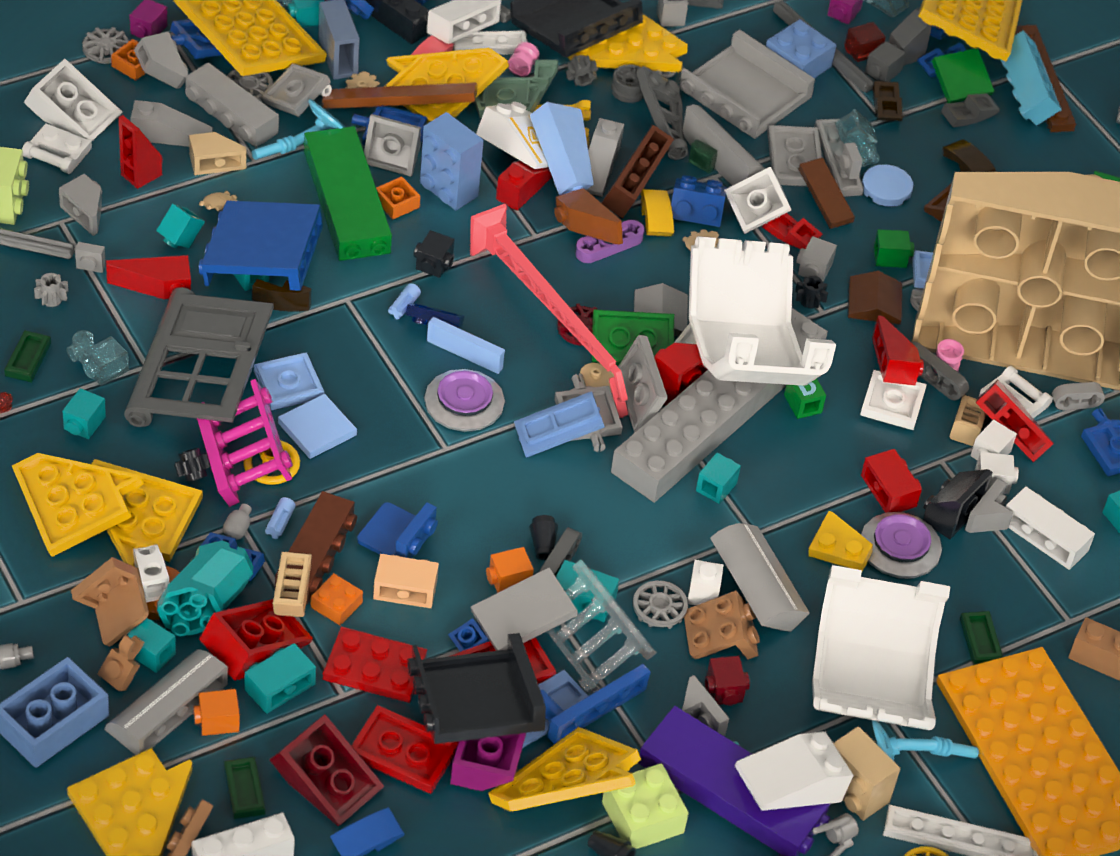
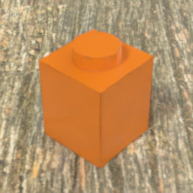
M524 547L491 554L490 565L486 568V575L489 584H494L497 593L533 576L534 569Z
M236 689L199 693V705L193 706L195 724H201L202 736L239 732V708Z

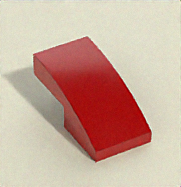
M787 213L762 226L776 238L799 249H806L812 236L820 239L823 235L804 218L797 222Z

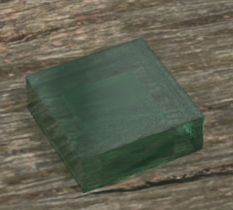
M696 139L691 144L689 163L710 174L715 169L718 150Z

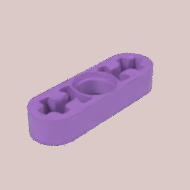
M636 220L622 222V236L624 239L623 244L620 245L607 244L603 240L585 236L577 241L576 258L584 263H593L639 245L643 241L644 226Z

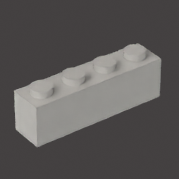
M210 63L203 65L186 76V96L255 148L278 134L279 115Z

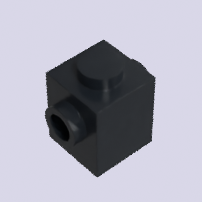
M430 230L422 243L419 242L415 248L416 269L440 278L445 269L449 270L453 264L455 239Z

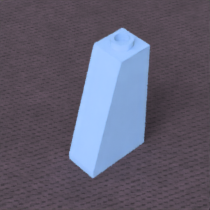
M546 102L529 116L558 194L563 195L581 188L587 190L594 183L581 109Z

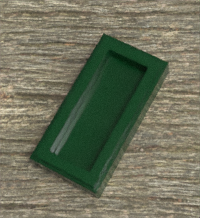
M24 330L4 369L5 376L32 383L51 345V336Z
M990 611L961 613L960 622L973 665L1002 658L1003 654Z
M255 757L224 761V770L234 819L265 815V804Z

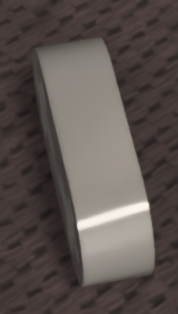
M1097 382L1063 384L1056 387L1052 392L1053 401L1059 410L1094 408L1105 400L1102 387Z

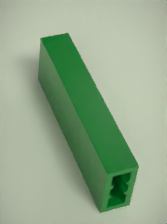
M355 126L304 133V154L338 260L391 254L392 234Z

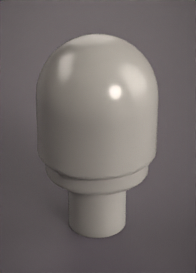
M242 504L239 510H234L229 514L223 525L225 536L239 540L245 535L250 526L249 514L252 510L248 504Z
M13 643L0 645V669L14 668L17 665H21V660L34 658L32 646L19 648L18 644Z

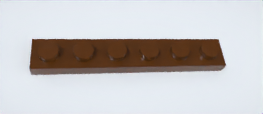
M1016 26L1015 35L1024 31L1035 42L1061 107L1059 112L1046 119L1050 132L1074 131L1076 122L1037 26Z

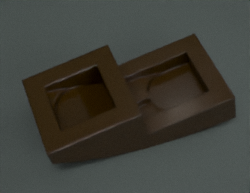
M874 81L873 101L877 120L902 121V98H899V82Z
M964 139L943 147V156L959 163L960 172H996V168L979 149Z
M256 279L252 286V301L273 303V310L309 311L311 308L312 288L302 285L301 291L290 290L288 280L280 287Z

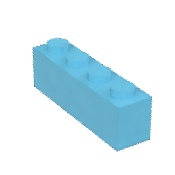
M1021 31L1014 36L1011 54L1006 62L1001 59L1000 61L1008 70L1006 74L1008 81L1015 88L1012 92L1016 100L1021 104L1019 107L1020 113L1026 120L1030 119L1037 126L1059 112L1061 107L1035 42L1024 31Z

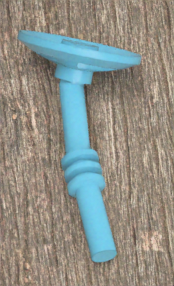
M309 99L310 108L317 117L316 125L294 137L291 135L283 137L282 139H277L276 143L252 150V156L257 160L279 152L284 154L294 151L297 146L304 143V133L328 130L329 128L341 129L346 126L315 101Z
M872 720L877 745L893 761L894 755L900 754L901 750L930 751L934 755L948 757L951 754L974 759L979 755V749L975 746L953 743L952 740L934 736L931 739H896V736L889 738L882 725L878 721Z

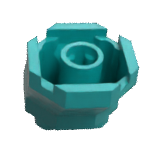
M222 540L198 547L194 559L192 558L189 564L168 584L157 602V612L166 628L171 629L172 633L179 637L190 636L204 631L213 613L223 611L243 591L253 575V565L244 548L238 546L237 550L230 548V543Z

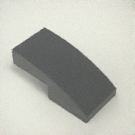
M986 93L968 95L962 103L944 104L941 112L953 127H961L992 117L1000 109Z

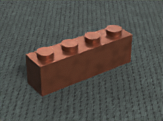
M652 125L602 201V204L623 218L636 201L674 138L655 125Z
M324 491L321 492L288 551L291 553L312 554L307 605L311 600V596L322 586L324 574L330 573L334 564V555L336 552L342 551L346 541L345 535L348 531L354 529L357 521V515L354 514L355 502ZM287 565V568L303 569V566ZM278 571L275 575V588L277 583ZM286 577V579L301 580V578ZM284 589V591L299 592L296 589Z

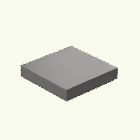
M292 63L263 94L261 99L266 105L300 116L309 106L308 100L312 99L314 101L331 81L328 75Z

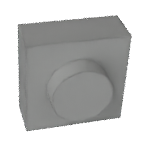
M855 142L845 143L843 154L839 158L840 167L842 170H845L848 179L859 178L863 160Z
M83 242L77 243L75 248L76 268L103 273L106 266L105 247Z

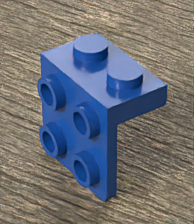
M683 175L682 178H676L671 202L673 219L720 227L726 197L724 190L727 187L722 186L723 183L716 180H707V183L697 181V178L693 176Z
M386 502L358 534L357 542L379 555H397L412 559L413 556L418 554L424 542L437 528V507L426 503L415 516L392 503Z

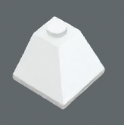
M771 167L724 190L745 234L791 211L785 193Z

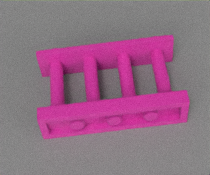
M256 379L250 381L254 395L240 401L236 415L258 406L261 416L223 433L218 430V426L221 425L222 421L197 418L218 492L229 507L240 502L237 491L240 490V486L278 469L286 481L292 479L289 468L293 464L287 451H283L269 406L273 402L268 389L266 387L261 388ZM265 427L266 438L233 453H225L224 448L227 447V443ZM271 448L274 459L236 476L231 474L230 469L234 468V464Z

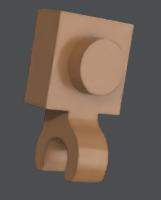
M125 635L119 644V648L111 649L98 675L118 691H126L140 666L134 659L143 647L144 641L136 635H133L132 639Z

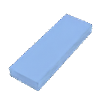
M435 317L428 322V342L497 374L503 369L505 353L503 348Z

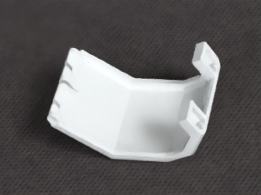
M697 236L695 245H691L688 319L703 365L717 379L723 381L803 386L826 373L832 364L836 343L832 340L806 338L802 355L791 324L793 256L789 254V244L770 242L767 251H764L766 242L745 240L742 247L741 240L720 238L717 247H714L716 238Z
M832 565L818 632L812 680L814 707L820 711L932 730L936 722L931 701L935 653L945 602L949 598L950 586L921 581L917 587L864 578L861 577L862 570Z

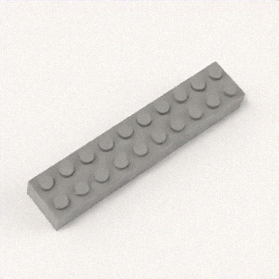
M791 308V324L803 355L806 338L826 340L828 331ZM707 370L614 450L611 473L655 503L778 394L786 384L723 381L717 379Z

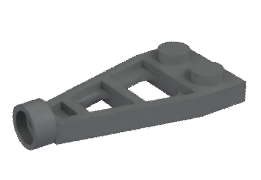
M642 66L636 72L642 94L656 127L674 138L667 150L668 156L673 160L682 159L687 156L688 148L683 135L680 88L673 80H668L657 71H652ZM658 100L669 105L670 111L661 107Z

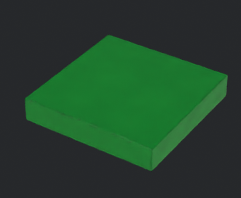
M978 48L937 56L932 59L933 67L947 103L965 101L966 97L971 94L987 93L990 96L995 92Z

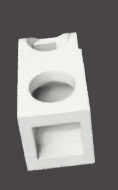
M157 544L144 548L133 549L135 567L139 570L146 603L157 601L170 583L162 553H160Z

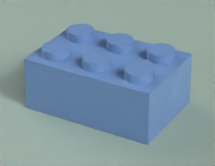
M447 112L426 124L423 129L420 183L425 189L430 190L442 202L448 204L454 210L460 209L477 198L479 195L483 139Z
M67 657L0 703V734L37 768L109 716L108 694Z

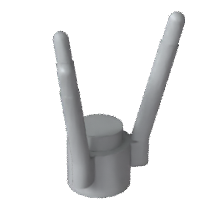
M845 813L826 824L813 828L812 832L814 834L825 832L832 843H839L840 845L829 855L839 856L845 849L853 846L851 838L858 835V826L854 818L850 814Z

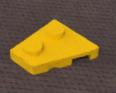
M828 511L809 547L810 557L847 568L862 570V572L873 552V544L831 511Z

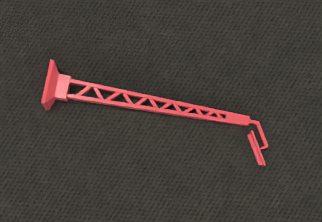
M506 204L471 216L470 255L474 256L488 250L492 255L496 254L593 357L608 372L611 371L614 374V377L609 378V383L619 418L629 415L625 402L628 400L622 372L617 367L616 361L509 238L506 229Z

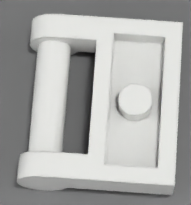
M45 124L30 142L24 144L22 150L24 157L39 159L59 167L62 172L70 174L92 149V144L88 139Z
M1012 366L1007 367L999 377L982 388L979 396L982 395L995 381L999 380L1022 404L1032 418H1035L1048 408L1053 400V397L1048 393H1042L1018 375V370ZM1008 384H1014L1036 402L1032 403Z

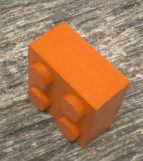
M132 39L111 55L113 68L136 81L145 72L134 52L139 42Z
M402 176L376 187L383 210L392 219L420 208L421 196Z
M334 573L311 596V608L340 626L363 603V591Z

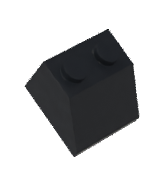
M989 469L959 472L952 480L947 479L942 484L939 493L936 496L931 495L926 500L923 509L926 510L923 521L931 525L934 530L946 538L951 539L968 522L970 512L986 494L993 472Z

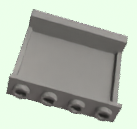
M739 29L733 34L730 47L693 73L683 68L679 88L755 139L768 130L769 125L776 124L812 97L815 79Z

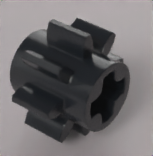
M804 277L803 283L797 282L796 301H800L801 305L805 308H819L820 302L826 303L828 292L826 290L828 285L823 283L819 277Z
M193 448L178 454L180 461L174 463L178 477L185 475L188 482L207 476L206 468L211 467L207 453L201 454L199 448Z

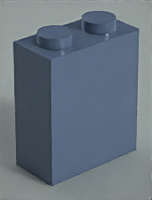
M345 0L320 2L319 43L321 48L327 53L326 61L333 80L348 78L352 74L358 75L359 36Z

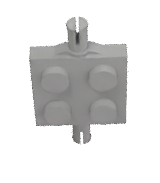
M579 373L577 376L575 374L572 376L575 388L569 391L555 392L554 400L557 405L592 391L597 406L600 408L599 412L605 427L573 440L591 439L594 451L598 452L600 449L601 452L606 448L602 437L622 434V424L609 386H586L583 375Z

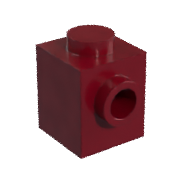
M740 657L710 658L707 675L705 676V689L711 694L718 705L743 703L745 691L750 688L748 673L743 672Z

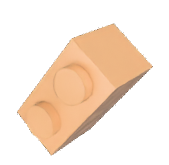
M380 554L374 581L373 599L432 608L439 563L404 558L397 555Z

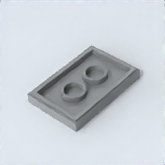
M769 125L767 133L771 168L780 185L807 186L798 168L801 163L822 158L819 129L815 127Z
M638 335L618 366L622 372L628 400L625 402L634 432L653 418L668 398L648 337Z
M550 568L471 606L474 617L496 651L508 650V634L520 633L524 643L578 616L576 607Z

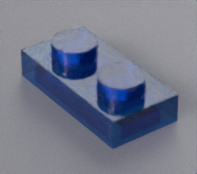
M416 303L408 304L405 315L412 316L413 322L425 325L433 317L457 328L462 327L464 321L463 315Z

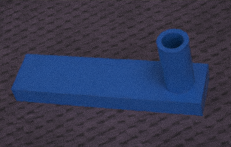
M641 664L565 711L544 690H540L546 705L545 718L550 723L548 739L553 744H556L576 728L586 727L642 693L647 688L651 671L644 664Z

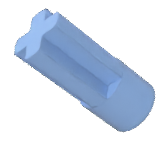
M409 283L388 309L389 314H393L395 319H400L420 296L421 291L419 287Z
M286 497L279 500L265 529L266 534H271L274 539H278L282 535L296 507L293 500Z

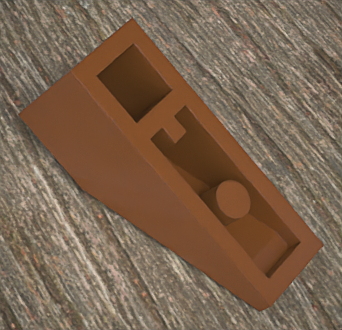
M584 188L556 197L555 217L558 222L562 223L570 231L617 245L623 244L622 221Z

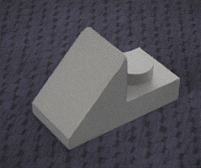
M1000 479L994 482L970 512L965 528L967 532L997 531L1009 528L1013 512L1004 507L1007 496L1004 495L1007 483Z
M695 675L689 677L682 710L725 736L729 717Z

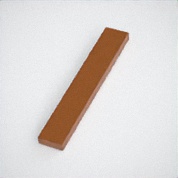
M477 82L332 89L329 96L323 97L322 102L325 109L474 102L478 90Z

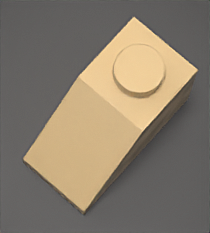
M216 132L189 135V155L195 175L246 169L245 146Z

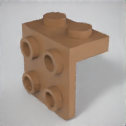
M113 557L71 590L73 600L95 608L102 642L107 646L115 644L130 630L144 621L149 614L138 568Z
M737 591L687 609L684 620L689 653L693 659H699L735 645L747 659L759 656L757 643L760 642L756 628L753 626V620L756 618V615L749 603H746Z

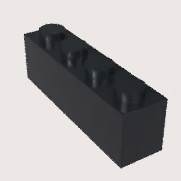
M365 0L374 8L370 16L411 45L428 35L429 10L417 1Z

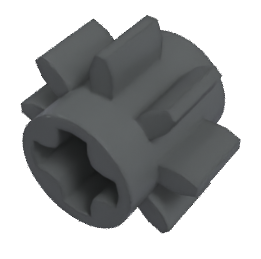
M589 55L575 56L571 62L567 63L569 69L566 71L568 80L574 79L576 86H586L593 79L597 78L595 72L598 70L596 62L590 61Z

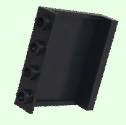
M513 0L510 2L512 24L565 58L643 23L641 0H629L625 3L620 0Z
M520 633L508 634V650L421 660L417 645H412V658L407 659L409 676H413L415 695L420 694L418 695L420 713H424L426 732H431L434 744L545 731L546 705Z

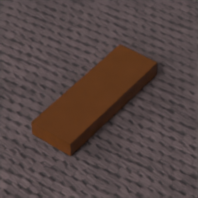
M823 157L799 164L798 170L829 228L832 229L853 223L855 216Z

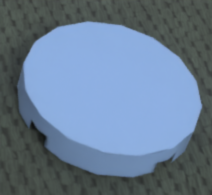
M886 164L871 167L864 173L862 181L863 193L867 198L868 195L873 198V202L878 205L899 206L903 204V201L911 197L912 179L904 170L896 166Z

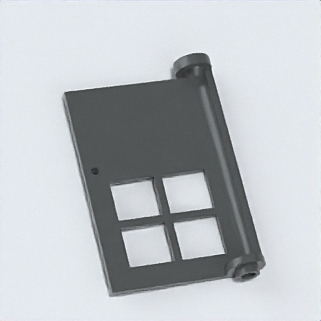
M186 288L174 289L124 413L126 420L135 427H145L152 422L153 413L233 423L273 312L274 304L200 296ZM168 351L198 354L199 357L192 374L161 371ZM206 355L237 359L231 377L222 378L199 375ZM158 377L189 381L182 401L151 397ZM196 382L227 385L221 404L189 402Z

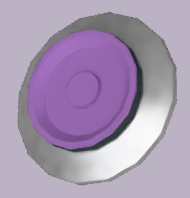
M468 369L450 370L436 376L427 386L424 397L427 412L437 423L448 429L463 432L481 430L492 425L502 415L505 403L502 389L494 379L481 372Z
M887 512L873 517L864 525L861 533L864 538L873 544V552L868 560L869 564L883 574L896 578H916L928 574L939 562L942 552L940 537L931 525L917 516L904 512Z

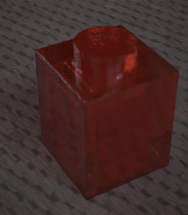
M874 22L848 29L845 49L856 62L868 59L870 53L885 42L886 36Z

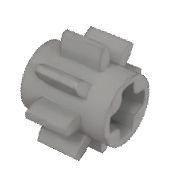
M47 273L41 279L35 280V299L42 298V305L54 307L59 305L62 300H67L68 281L61 282L60 274Z

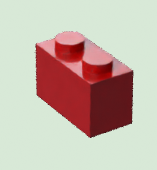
M895 449L865 457L861 477L885 513L902 512L917 507L922 492L921 484L918 479L913 477L906 461L899 456Z

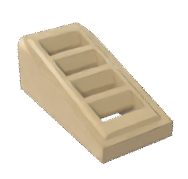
M963 395L950 433V439L974 446L975 439L981 432L986 413L976 404L977 399Z
M282 552L273 600V608L276 615L304 616L312 554ZM287 565L303 566V569L287 568ZM286 577L301 578V580L286 579ZM284 589H296L299 592L284 591Z

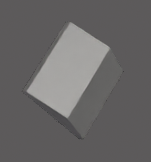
M371 114L364 149L368 165L412 176L420 150L421 127Z
M664 283L636 289L634 292V312L675 314L674 336L679 337L687 327L688 294Z

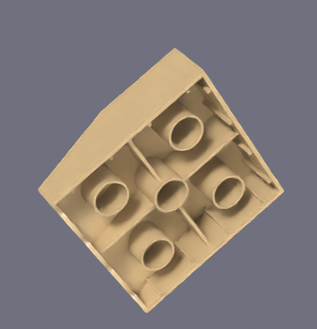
M955 172L915 319L911 342H918L930 352L936 353L938 344L942 340L952 339L958 341L963 346L964 354L962 359L1006 368L1012 366L1016 370L1081 383L1097 382L1101 387L1120 390V182L1103 179L1097 175H1083L1073 172Z

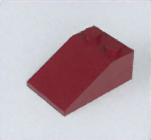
M325 714L270 759V762L288 784L337 826H340L384 787Z

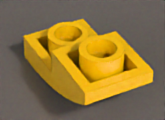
M642 189L641 205L642 215H645L646 235L671 237L674 234V223L668 192L664 190Z

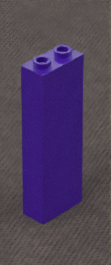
M674 705L642 745L639 754L641 760L638 764L644 768H649L662 763L674 787L781 855L799 856L800 853L805 855L814 842V838H812L814 835L812 832L813 828L829 822L831 817L827 813L831 803L761 810L735 767L737 761L753 754Z

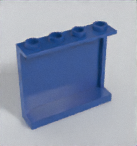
M226 201L223 211H219L217 226L212 229V239L210 243L206 244L204 259H200L199 274L203 275L205 286L210 285L214 273L287 276L290 290L301 291L323 227L320 205Z

